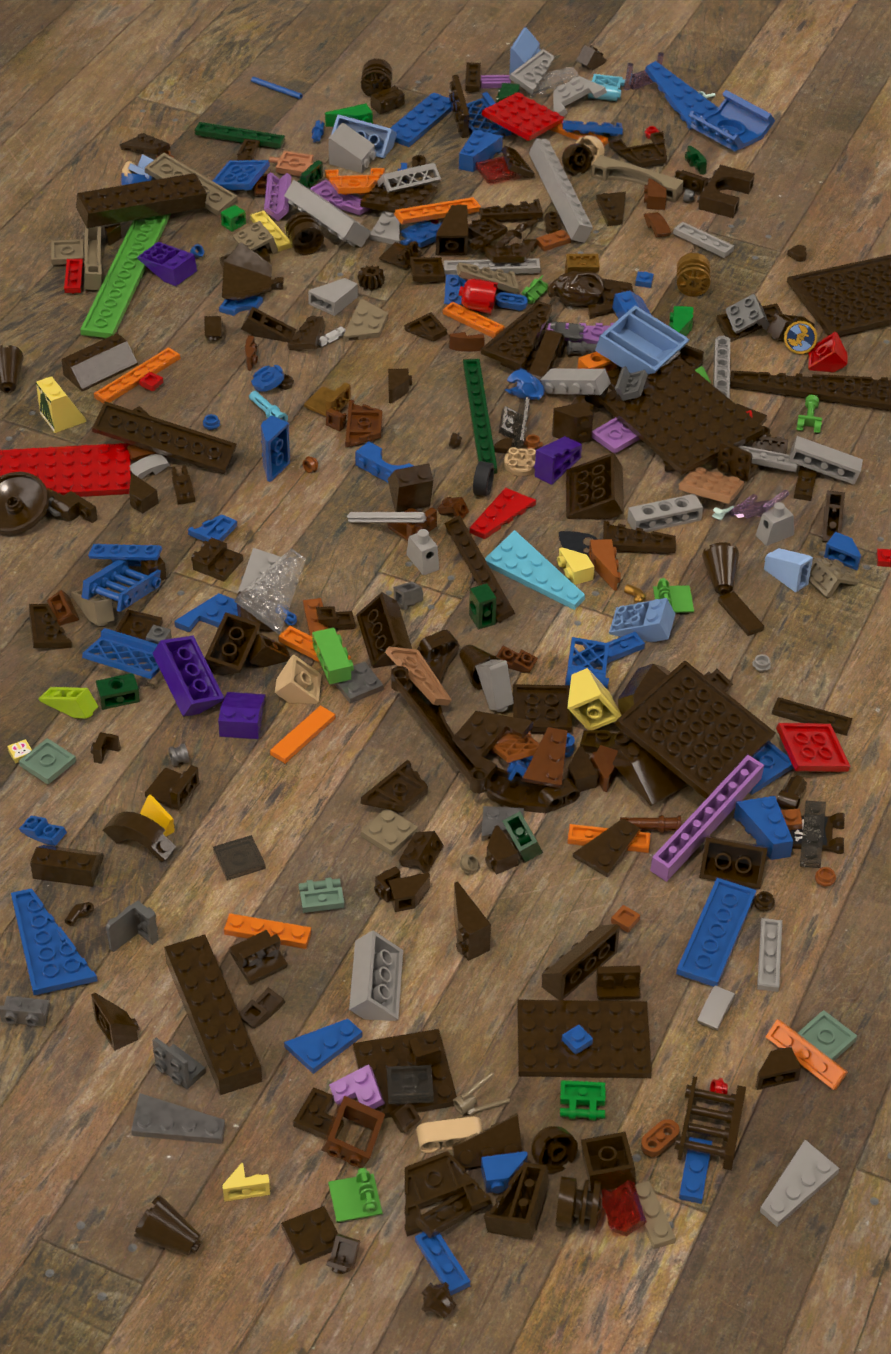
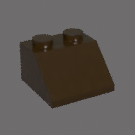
M587 402L553 409V437L560 439L566 436L578 443L591 441L593 413Z

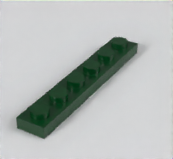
M199 122L195 128V135L242 143L245 139L260 141V146L272 147L274 149H281L285 142V135Z

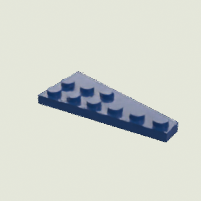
M657 61L646 66L645 72L653 82L658 84L660 92H664L665 98L673 109L679 112L680 118L688 124L689 130L692 129L690 127L692 119L689 116L692 110L698 117L701 115L704 117L718 109L716 105Z
M32 888L12 892V902L33 995L98 981L97 975L88 967L86 960L79 955L74 944L62 928L56 924L55 919L44 908V904Z

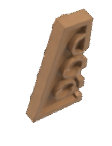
M388 647L385 653L397 666H403L408 669L409 679L432 704L437 706H448L450 704L451 698L419 650Z

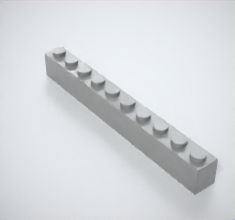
M536 138L529 151V155L571 240L585 243L593 226L550 142L547 139Z

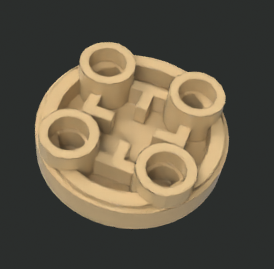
M510 448L504 458L505 469L517 476L533 474L535 472L536 450L532 448Z

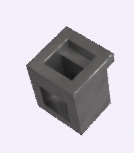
M412 581L393 587L394 599L398 601L399 607L404 610L407 609V606L423 601L424 593L422 587Z

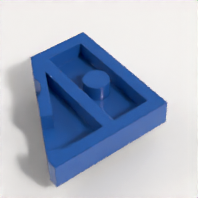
M220 515L212 520L203 522L199 528L194 529L190 527L188 535L202 541H209L211 537L224 541L237 527V521Z

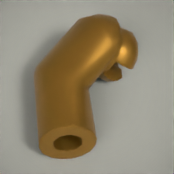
M629 584L625 586L624 592L635 596L633 599L635 603L643 602L646 599V595L640 588Z

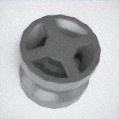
M180 744L176 748L168 747L173 766H177L181 762H189V755L185 744Z

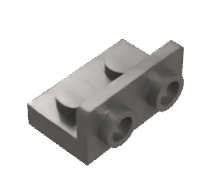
M7 996L4 1006H0L1 1022L45 1026L50 1001Z

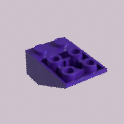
M162 242L155 243L137 257L161 280L174 286L179 285L197 271L194 254L163 244Z

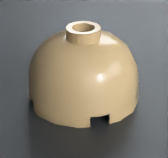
M583 136L576 141V143L584 144L590 148L592 155H590V160H592L591 166L600 155L604 156V145L596 136Z

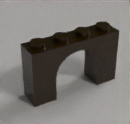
M720 165L714 171L713 177L709 178L708 184L704 186L702 193L698 195V209L734 218L739 209L740 197L720 191L734 190L749 194L754 185L755 173Z

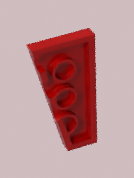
M505 487L471 525L469 532L482 539H486L500 530L503 524H509L518 514L522 515L529 507H534L536 500Z

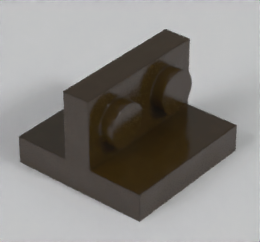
M265 930L229 947L231 956L249 985L287 968L288 963L279 950L281 940L277 934L270 936L268 931Z

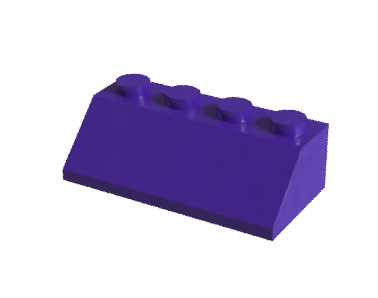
M194 635L166 639L159 642L152 654L183 717L200 714L224 700V696Z

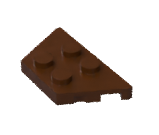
M349 399L345 447L381 438L382 410L371 408L366 404L359 406L355 404L354 400Z

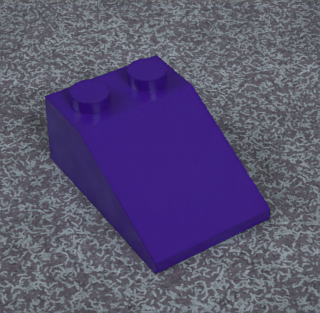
M227 692L221 705L218 719L219 737L258 739L266 695Z

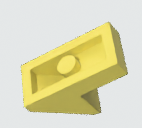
M241 1163L223 1184L224 1202L270 1195L268 1174H257L245 1178L243 1163Z

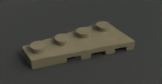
M460 262L456 267L458 276L464 280L476 278L497 282L498 289L506 293L517 294L519 291L515 273L509 271V273H504L501 269L492 271L489 267L479 269L477 265Z

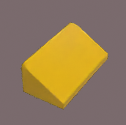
M147 796L140 814L165 829L163 834L166 837L174 833V820L172 816L153 796Z

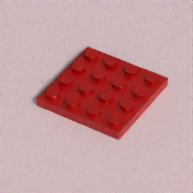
M515 93L482 110V116L528 141L560 125L564 120V117L559 115V113L536 103L535 100L525 97L522 93Z

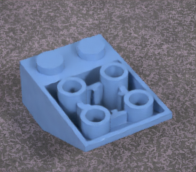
M667 598L616 607L609 634L622 637L636 632L643 641L657 642L668 640L675 612Z

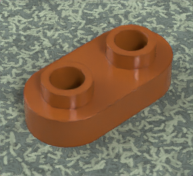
M670 1119L660 1121L642 1137V1152L650 1157L660 1155L676 1141L680 1131L679 1125Z

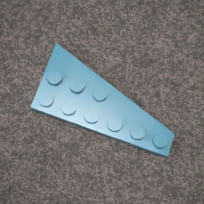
M515 530L485 558L491 569L573 610L585 600V594Z

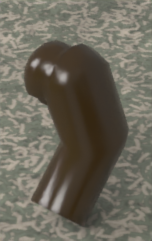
M91 902L76 904L64 920L65 923L73 926L78 918L91 915L94 911V905Z

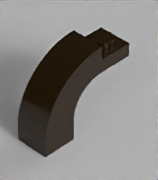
M120 812L114 815L103 828V831L116 844L125 839L134 840L146 847L161 863L168 858L176 847L163 834L165 829L139 813Z

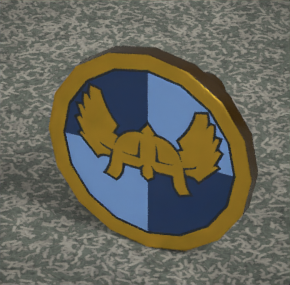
M797 321L787 327L784 341L790 351L796 354H804L814 348L817 342V333L810 323Z

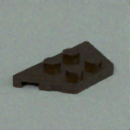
M406 760L361 797L360 803L362 805L405 812L428 792V785L420 778V774L417 771H413L411 762Z

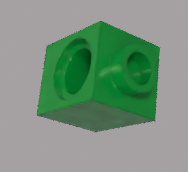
M236 205L221 212V225L231 232L246 224L245 211Z

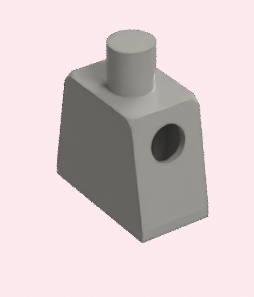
M775 503L773 509L762 514L756 536L765 546L794 535V516L783 503Z
M421 529L418 533L411 535L407 546V556L423 576L439 570L438 547L429 536L428 530Z

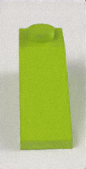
M50 687L38 698L40 702L73 718L87 719L99 707L88 688Z

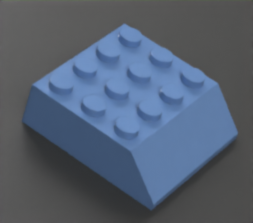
M634 306L600 335L595 351L620 367L626 366L629 373L646 370L647 374H652L682 349L690 339L639 307Z

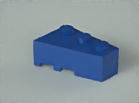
M770 796L737 801L734 819L742 823L745 831L756 839L757 845L768 847L767 856L770 860L791 857L793 839L776 797Z

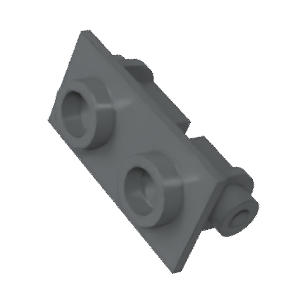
M551 322L550 329H553L555 332L564 333V337L569 338V340L579 341V339L583 338L584 334H580V332H584V326H581V324L569 323V329H565L566 322Z

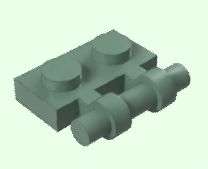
M330 877L322 881L313 882V880H306V883H298L303 913L344 908L340 878L332 879Z

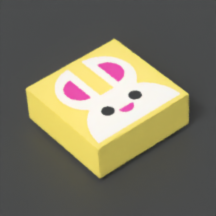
M26 739L7 746L15 764L32 751Z

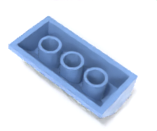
M337 114L332 134L341 123H344L375 145L376 157L384 159L393 148L397 136L393 129Z

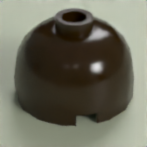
M571 144L562 153V164L570 173L578 175L581 172L583 174L591 166L592 160H590V155H592V152L584 144Z
M558 1126L543 1128L536 1134L531 1144V1153L536 1164L546 1165L548 1173L552 1174L566 1169L563 1165L567 1164L568 1161L572 1163L578 1152V1143L573 1135Z

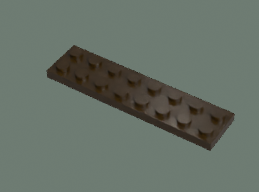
M104 402L92 427V432L224 475L237 447L236 443L109 402Z

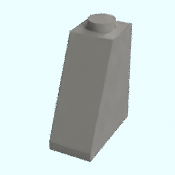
M343 278L310 289L308 291L309 305L335 316L358 297V284Z
M492 659L475 666L490 710L502 712L507 710L509 705L514 704L506 660Z

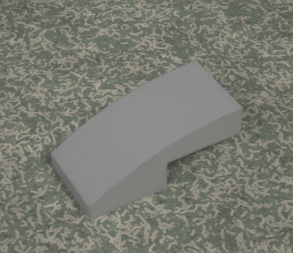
M158 453L130 465V470L134 475L142 479L152 471L157 475L170 466V464L162 454Z
M714 986L698 1017V1023L718 1031L735 993Z

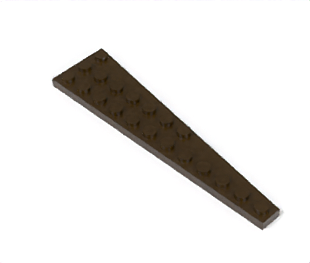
M731 371L730 386L735 388L802 398L815 395L819 400L891 410V380H888V377H881L879 380L867 376L812 374V377H807L796 373L795 376H786V373L771 375L769 372Z

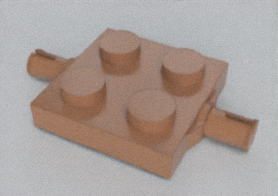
M284 151L280 157H269V163H277L276 173L284 175L288 173L298 177L313 164L314 160L313 155Z

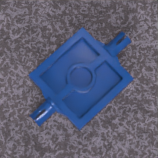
M427 220L408 226L401 230V236L406 239L401 240L400 244L406 246L410 242L416 241L418 247L422 248L435 242L436 233L441 223L434 225Z

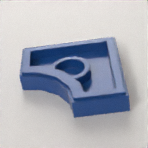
M254 295L241 300L225 299L219 307V312L235 316L237 313L250 310L252 307L258 309L263 302V297Z

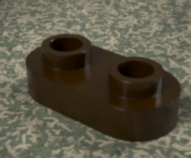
M554 211L545 214L546 233L550 234L561 230L562 225L559 214Z

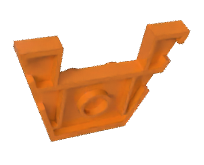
M371 168L370 175L339 176V169L325 170V177L336 192L343 195H350L351 193L364 195L370 193L377 184V180L385 174V168Z

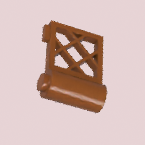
M507 730L489 753L491 755L498 754L509 763L533 756L540 743L532 738L530 731L523 739Z

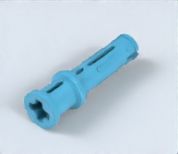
M257 391L250 393L249 399L266 413L267 418L272 415L279 419L282 418L286 422L288 421V415L281 412L278 406L271 405Z

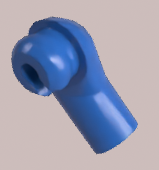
M277 606L275 614L283 618L287 625H295L297 616L283 607Z

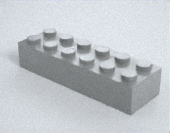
M293 180L284 195L289 199L288 203L295 207L297 206L301 212L310 213L317 219L318 224L327 228L331 233L337 234L338 238L345 242L347 241V243L354 247L358 245L362 248L372 232L323 197Z

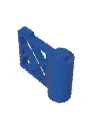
M572 637L565 685L571 684L572 674L588 668L607 689L609 678H606L607 658L611 659L612 647H609V643ZM575 644L583 645L585 650L579 652L574 646ZM593 649H604V653L598 656ZM589 652L594 658L587 661L583 655ZM578 658L583 663L581 666L572 665V661ZM598 662L602 666V670L594 669L591 664Z

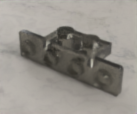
M525 397L519 405L518 412L506 406L501 412L498 432L506 437L513 438L512 447L515 448L522 447L525 442L524 434L527 430L525 425L529 417L527 412L530 409L528 397Z

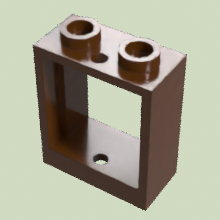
M343 1096L337 1105L321 1151L326 1152L331 1157L344 1160L353 1167L363 1168L370 1159L385 1114L347 1096ZM342 1117L371 1129L364 1151L335 1138Z

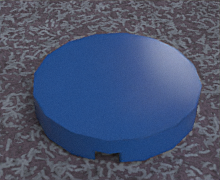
M270 365L265 366L255 372L251 383L257 391H268L277 387L283 381L285 374L278 365H274V367H270Z

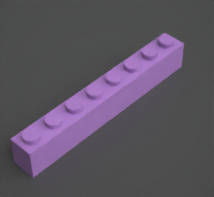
M747 755L652 857L650 871L667 882L706 840V837L732 812L736 802L742 801L762 779L764 765Z

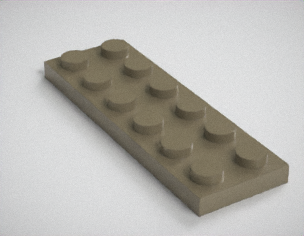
M166 153L161 154L145 167L144 172L155 179L196 173L207 192L205 208L216 215L221 214L222 211L237 201V195Z

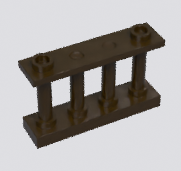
M693 1076L692 1084H687L685 1098H689L682 1135L677 1136L674 1149L679 1150L677 1160H682L684 1149L720 1156V1159H724L723 1169L732 1171L746 1087L737 1085L736 1094L731 1093V1095L697 1089V1077ZM696 1097L729 1104V1107H733V1111L723 1112L694 1106L693 1100ZM692 1114L726 1121V1124H730V1128H725L724 1130L689 1123L690 1116ZM687 1131L722 1138L723 1141L727 1142V1146L722 1145V1147L686 1140Z

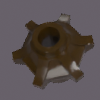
M447 1282L440 1285L429 1283L421 1292L424 1296L422 1310L424 1312H433L440 1315L443 1319L457 1305L450 1295Z

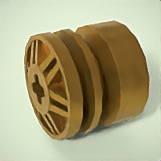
M689 253L682 256L677 262L676 268L679 291L687 296L704 294L709 289L711 282L709 260L699 253Z

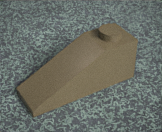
M82 590L71 592V596L89 621L97 626H104L108 622L114 621L112 600L110 598L97 594L87 600L81 598Z

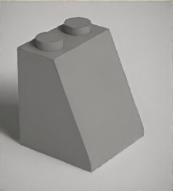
M341 123L328 138L330 165L362 173L376 157L375 145L344 123Z

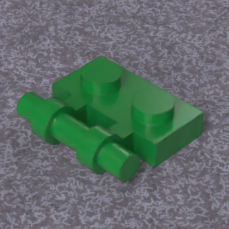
M561 1080L560 1104H568L569 1108H560V1117H569L571 1120L589 1118L592 1121H596V1118L605 1119V1110H596V1106H605V1082ZM576 1105H589V1109H576Z

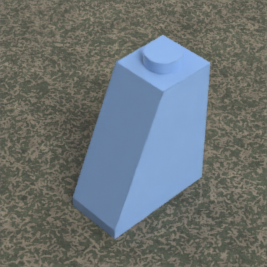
M778 548L766 555L764 570L791 590L797 592L809 583L813 557Z

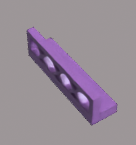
M270 172L267 175L264 211L279 221L289 211V199L284 195L291 185V176L286 173L279 179Z

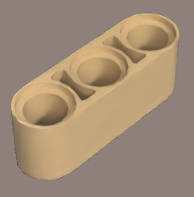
M465 1117L422 1123L417 1127L416 1131L420 1151L434 1153L452 1150V1144L475 1133L482 1132L483 1128L480 1118Z

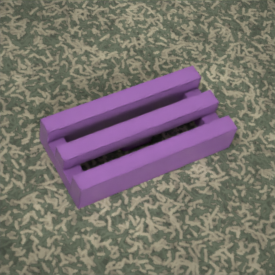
M481 75V87L501 88L502 83H511L510 75Z

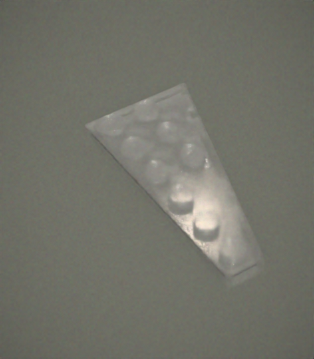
M291 548L242 591L234 602L280 635L306 558Z

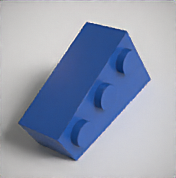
M474 130L459 153V169L474 172L484 165L487 159L491 160L494 158V154L497 152L501 153L503 136Z

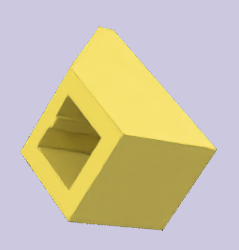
M559 548L557 563L559 567L563 568L565 576L574 585L593 580L594 565L586 554L566 548Z

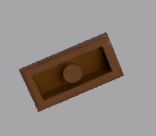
M63 590L58 591L47 600L60 626L79 620L70 597Z

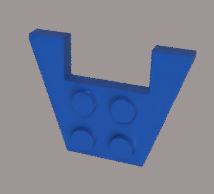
M218 593L175 620V627L190 632L199 621L219 627L225 612L238 616L237 600Z

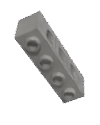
M690 494L629 507L627 521L634 530L637 527L642 528L645 532L701 521L703 506L696 494Z

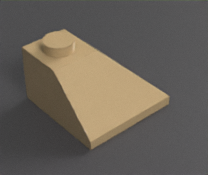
M292 655L276 679L275 693L288 703L317 704L319 702L322 674L297 656Z

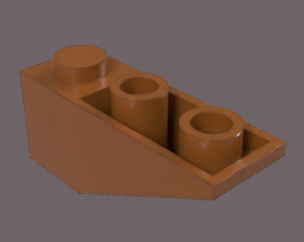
M612 539L590 540L589 559L594 565V570L613 590H617V583L621 582V574L617 572L619 563L618 559H615L616 547H613Z

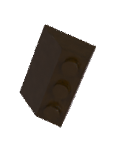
M225 612L205 656L211 672L222 676L240 673L261 624Z
M707 836L699 878L716 881V878H720L742 886L761 889L768 847Z
M48 845L38 846L35 848L30 862L32 877L38 880L93 887L104 853Z

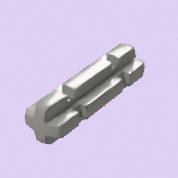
M340 326L336 330H332L325 334L324 337L321 336L317 344L323 347L327 343L329 344L339 339V337H343L346 329Z

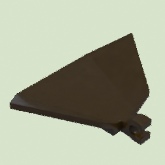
M240 242L224 261L222 297L224 299L241 300L264 292H271V289L283 290L284 277L271 279L272 265Z

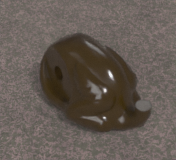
M594 271L565 273L548 286V295L550 298L556 295L562 304L568 306L588 307V305L597 304L601 299L605 280Z

